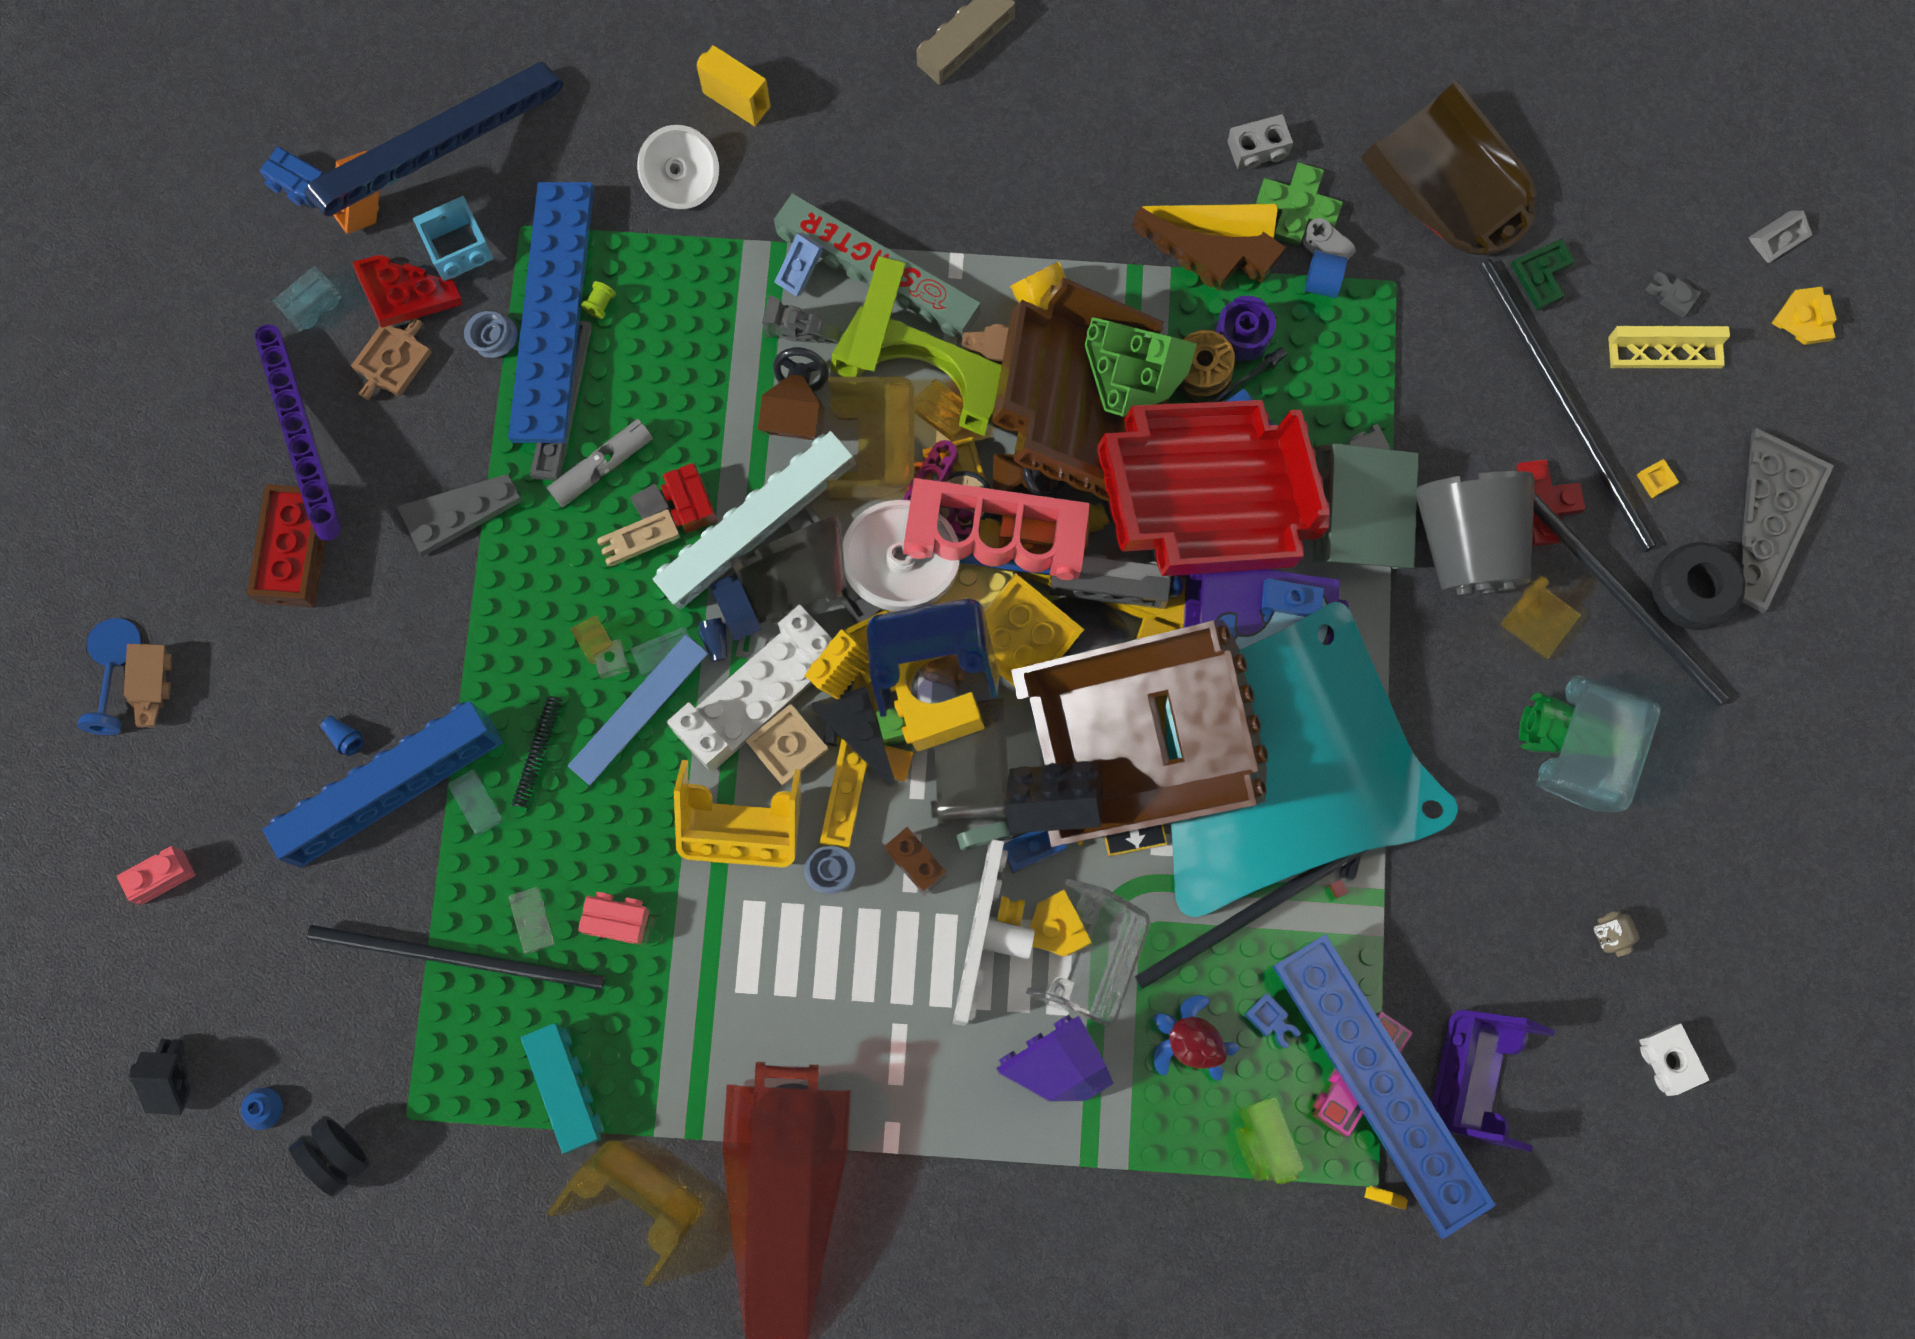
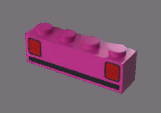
M1376 1013L1397 1049L1401 1052L1413 1032L1385 1013ZM1335 1068L1328 1079L1331 1082L1326 1093L1321 1091L1313 1102L1312 1107L1315 1110L1312 1116L1341 1136H1349L1363 1112Z

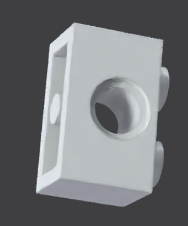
M1681 1023L1668 1026L1639 1039L1642 1045L1640 1047L1641 1054L1648 1064L1651 1063L1656 1073L1654 1076L1658 1088L1665 1092L1667 1096L1681 1094L1709 1081ZM1669 1053L1676 1059L1674 1069H1671L1666 1062Z

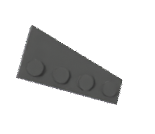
M506 474L397 506L419 553L425 556L519 504L523 499L512 478Z

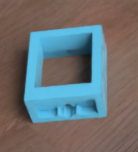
M464 196L413 218L443 282L494 259ZM470 224L478 242L440 259L432 240Z

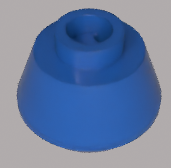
M270 1088L254 1089L242 1101L241 1117L245 1124L252 1129H268L275 1125L282 1115V1100L278 1093Z

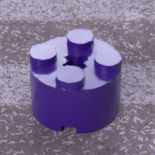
M1240 296L1222 309L1215 332L1223 335L1231 343L1235 353V360H1257L1269 347L1276 327V318L1273 311H1270L1262 299L1254 296Z

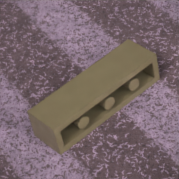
M973 0L967 6H962L956 12L953 19L948 23H943L933 37L929 40H924L918 46L916 51L917 66L940 86L1015 18L1016 3L1013 0Z

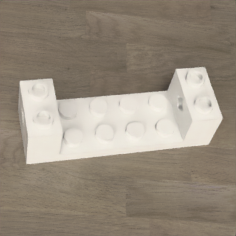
M800 604L778 623L780 633L696 708L688 702L667 721L671 730L710 773H713L746 743V739L779 714L812 684L804 674L828 646L832 638Z

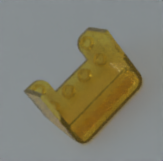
M901 376L828 377L830 407L833 415L841 420H859L858 472H846L838 480L827 481L830 501L878 500L909 487L915 477L913 383Z

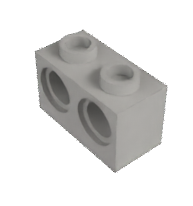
M1283 114L1233 127L1230 129L1227 140L1237 170L1245 167L1252 169L1261 163L1271 160L1273 162L1281 161L1289 156L1293 145ZM1269 139H1275L1279 143H1273ZM1243 146H1250L1253 150H1247Z

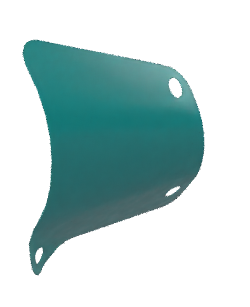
M1338 602L1330 603L1295 624L1240 649V654L1245 656L1247 662V672H1245L1247 684L1252 686L1254 692V702H1252L1254 714L1259 716L1261 722V732H1259L1261 744L1266 746L1268 752V762H1266V800L1254 806L1171 822L1177 906L1182 913L1191 917L1207 915L1245 895L1290 876L1365 850L1417 841L1445 829L1455 820L1458 812L1455 798L1434 779L1412 752L1351 611L1341 602L1339 604ZM1323 624H1327L1333 629L1334 640L1330 645H1324L1318 639V629ZM1167 698L1166 738L1170 760L1182 758ZM1428 800L1436 801L1442 806L1443 813L1438 818H1428L1422 812L1423 803Z

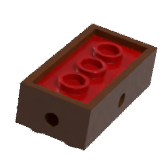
M265 484L247 595L258 604L315 608L326 540H322L316 535L308 518L300 489L297 486Z

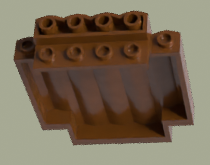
M1063 277L1057 286H1050L1042 296L1039 307L1021 300L1011 313L992 421L1003 429L1018 432L1013 460L1024 468L1041 471L1051 479L1066 481L1076 489L1092 492L1102 500L1110 501L1105 487L1104 471L1099 461L1098 444L1105 433L1126 432L1125 417L1104 410L1085 348L1087 330L1093 317L1160 334L1163 331L1164 321ZM1168 399L1155 405L1167 404Z

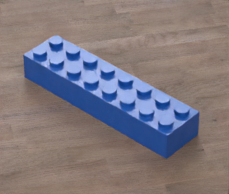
M471 701L459 703L450 710L451 713L443 718L429 721L422 731L403 737L396 747L376 754L370 763L353 768L344 779L327 784L322 788V792L315 797L301 800L296 804V808L289 813L280 814L272 818L269 822L270 824L264 827L262 831L277 859L299 868L304 867L504 743L488 714Z

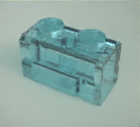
M313 266L273 299L272 302L284 317L301 332L303 329L313 327L318 320L317 318L325 311H331L336 308L342 296L327 277L316 266Z

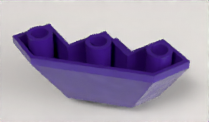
M1067 1015L1053 1024L1056 1030L1045 1037L1042 1033H1039L1026 1041L1028 1048L1017 1055L1015 1051L1008 1053L999 1059L1001 1065L996 1068L999 1075L1049 1102L1087 1101L1114 1084L1106 1064L1079 1015L1073 1019L1070 1015Z

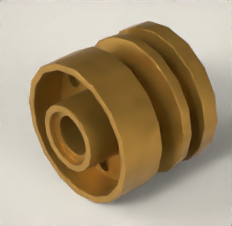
M1200 330L1190 333L1183 339L1197 343L1190 371L1177 388L1185 397L1194 401L1208 402L1214 400L1228 389L1232 381L1235 353L1231 343L1223 335L1214 331Z

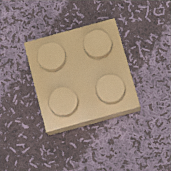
M792 704L745 740L782 787L793 779L795 769H801L802 772L828 751V747Z

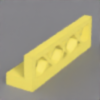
M1617 326L1608 337L1611 368H1723L1725 366L1723 344L1730 337L1729 326ZM1618 347H1627L1635 356L1631 360H1619ZM1647 347H1654L1662 356L1659 360H1651L1643 351ZM1674 348H1683L1690 356L1686 360H1679L1671 351ZM1702 348H1714L1715 360H1706L1698 352Z

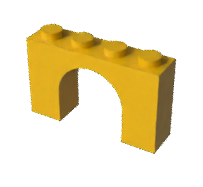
M947 614L880 637L883 648L878 649L883 665H888L891 673L886 675L891 692L896 691L898 700L894 701V705L899 718L904 717L906 726L902 727V731L907 744L912 743L917 752L985 729L978 704L972 692L940 703H925L912 695L913 679L922 666L930 661L960 651Z

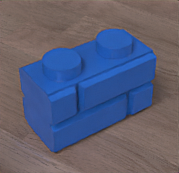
M276 147L270 155V159L260 169L261 175L266 180L264 184L275 193L285 192L288 194L287 198L298 206L304 203L314 208L315 205L305 196L304 192L311 181L325 174L323 171L281 147Z

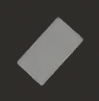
M1789 211L1751 235L1749 239L1765 261L1770 263L1813 234L1804 211Z

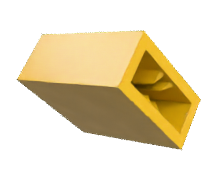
M712 45L708 52L701 54L697 61V70L703 93L751 125L756 126L771 107L766 79L714 45Z

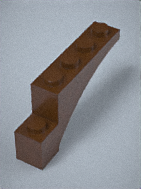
M1142 206L1134 214L1132 227H1134L1139 236L1153 241L1162 253L1170 254L1178 260V263L1185 270H1192L1200 276L1201 281L1205 285L1215 287L1219 291L1239 267L1247 277L1262 283L1282 259L1286 248L1264 231L1259 236L1251 237L1212 236L1193 232L1155 216Z

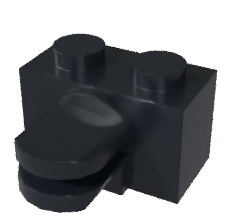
M161 1039L156 1052H140L136 1064L131 1066L129 1079L135 1087L137 1099L140 1100L145 1113L182 1115L191 1092L187 1080L188 1072L182 1061L185 1052L182 1040L173 1039L171 1041L170 1039Z

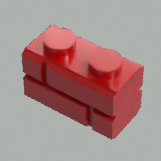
M695 463L664 473L663 478L666 484L661 485L666 501L672 500L676 509L671 510V514L677 527L682 525L685 533H689L717 521Z

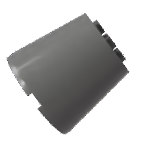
M1524 471L1479 473V479L1461 482L1460 476L1430 482L1416 488V498L1442 592L1457 593V596L1475 594L1476 591H1479L1480 595L1497 593V589L1500 591L1516 589L1518 585L1531 581L1535 487L1533 473Z

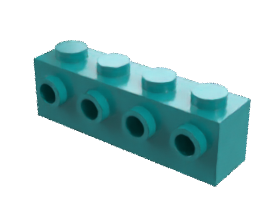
M554 1023L520 1037L562 1154L572 1153L602 1140L600 1132L604 1131L603 1124L599 1115H593L590 1103L593 1102V1097L587 1085L583 1086L579 1074H582L583 1071L577 1056L572 1057L568 1047L572 1045V1040L567 1028L562 1029L561 1025Z

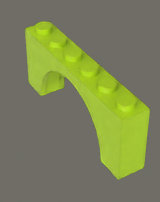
M862 306L859 307L834 349L830 371L855 382L865 369L847 365V361L863 310ZM890 318L877 363L894 358H912L928 362L943 370L955 382L962 396L963 408L959 426L985 436L993 422L992 417L1002 364H997L981 357L979 354L971 353L957 347L953 343L945 342L931 336L927 332L919 331L905 325L901 321H895Z

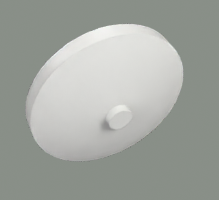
M909 500L885 501L863 511L849 526L842 545L843 570L851 587L867 602L890 611H913L936 602L950 589L959 568L960 560L949 561L943 559L934 551L932 558L926 557L923 559H916L908 554H903L910 507ZM939 513L937 530L940 536L947 541L958 542L952 526Z

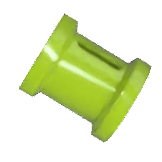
M594 281L592 285L593 291L588 300L583 301L581 307L588 314L603 319L605 316L604 310L610 299H614L616 292L608 285Z

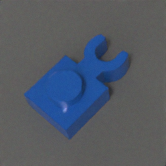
M1265 993L1244 1014L1265 1037L1273 1031L1276 1034V1042L1282 1048L1289 1046L1283 1039L1285 1031L1291 1032L1295 1037L1300 1035L1299 1030L1295 1026L1286 1025L1283 1022L1288 1014L1268 993Z

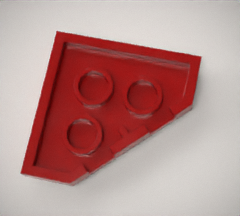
M382 255L352 262L354 271L381 328L462 305L461 296L452 278L443 282L441 277L438 278L426 274L425 269L407 263L402 266L390 262L389 257Z

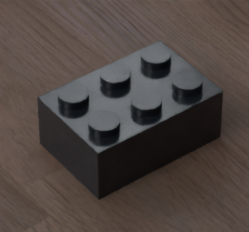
M1081 761L1061 765L1049 764L1036 767L1020 766L1009 769L1004 805L1010 834L1101 827L1104 789L1099 761Z

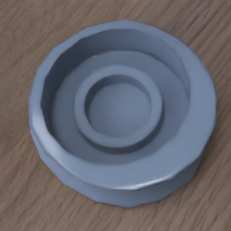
M483 311L472 316L467 322L464 329V338L467 344L472 349L477 350L480 355L494 358L507 354L513 349L518 339V331L514 322L506 316L494 311Z
M833 845L823 846L814 850L808 856L804 865V875L807 883L812 889L825 894L839 893L847 889L853 882L856 873L855 861L847 850Z

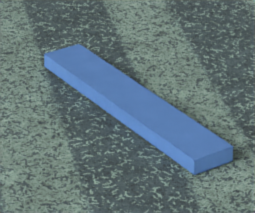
M685 634L569 763L568 767L591 786L708 653Z

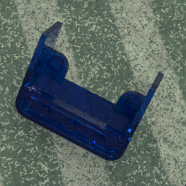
M962 599L879 614L872 617L868 622L866 635L870 679L881 717L887 716L891 696L889 688L895 686L899 681V664L956 654L960 667L966 672L978 673L985 671L991 698L998 696L999 671L983 606L977 600Z

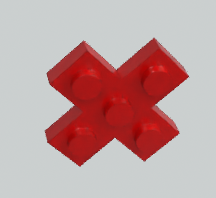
M1547 459L1521 462L1516 466L1517 471L1533 473L1535 493L1558 517L1561 515L1583 513L1586 510L1580 483L1552 486ZM1534 513L1532 546L1561 543L1562 541Z

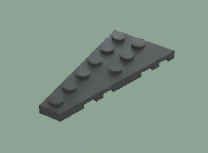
M1755 428L1751 433L1740 566L1746 581L1745 596L1742 603L1764 613L1770 606L1834 465L1758 428Z

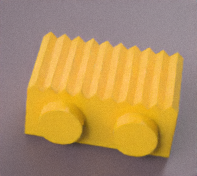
M841 629L816 661L811 664L804 676L821 691L835 699H840V695L844 694V690H848L851 681H855V676H859V672L862 671L863 667H866V663L870 662V658H874V653L857 638Z

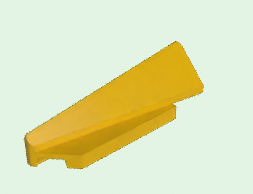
M1277 204L1142 206L1155 216L1193 232L1212 236L1251 237L1259 236L1264 231L1274 239Z

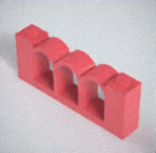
M914 478L903 554H908L916 559H923L926 557L932 558L934 551L941 558L954 561L966 558L973 553L979 562L991 567L1002 566L1014 559L1019 567L1032 573L1043 572L1050 568V575L1056 576L1061 580L1079 579L1083 564L1090 503ZM940 506L975 511L972 532L966 540L950 542L940 536L937 530ZM981 512L1015 517L1013 539L1007 546L991 548L981 541L978 531ZM1022 518L1056 523L1053 548L1049 552L1035 555L1023 548L1020 543Z

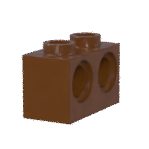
M908 827L884 846L886 853L924 896L947 877L946 870Z

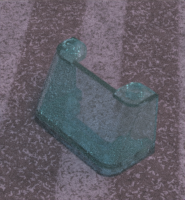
M1573 676L1566 686L1565 693L1567 701L1576 705L1560 756L1559 758H1551L1540 766L1536 786L1592 812H1622L1629 807L1634 798L1660 716V705L1649 698L1583 676Z

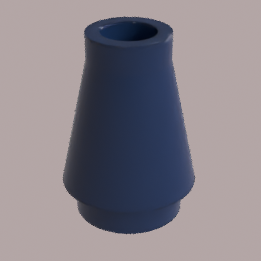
M722 618L700 622L698 633L709 653L711 662L727 659L726 624H723Z

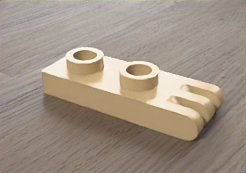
M666 509L598 538L597 542L599 546L611 543V545L604 547L601 552L603 556L615 553V555L605 560L607 566H613L678 539L680 536L669 510Z

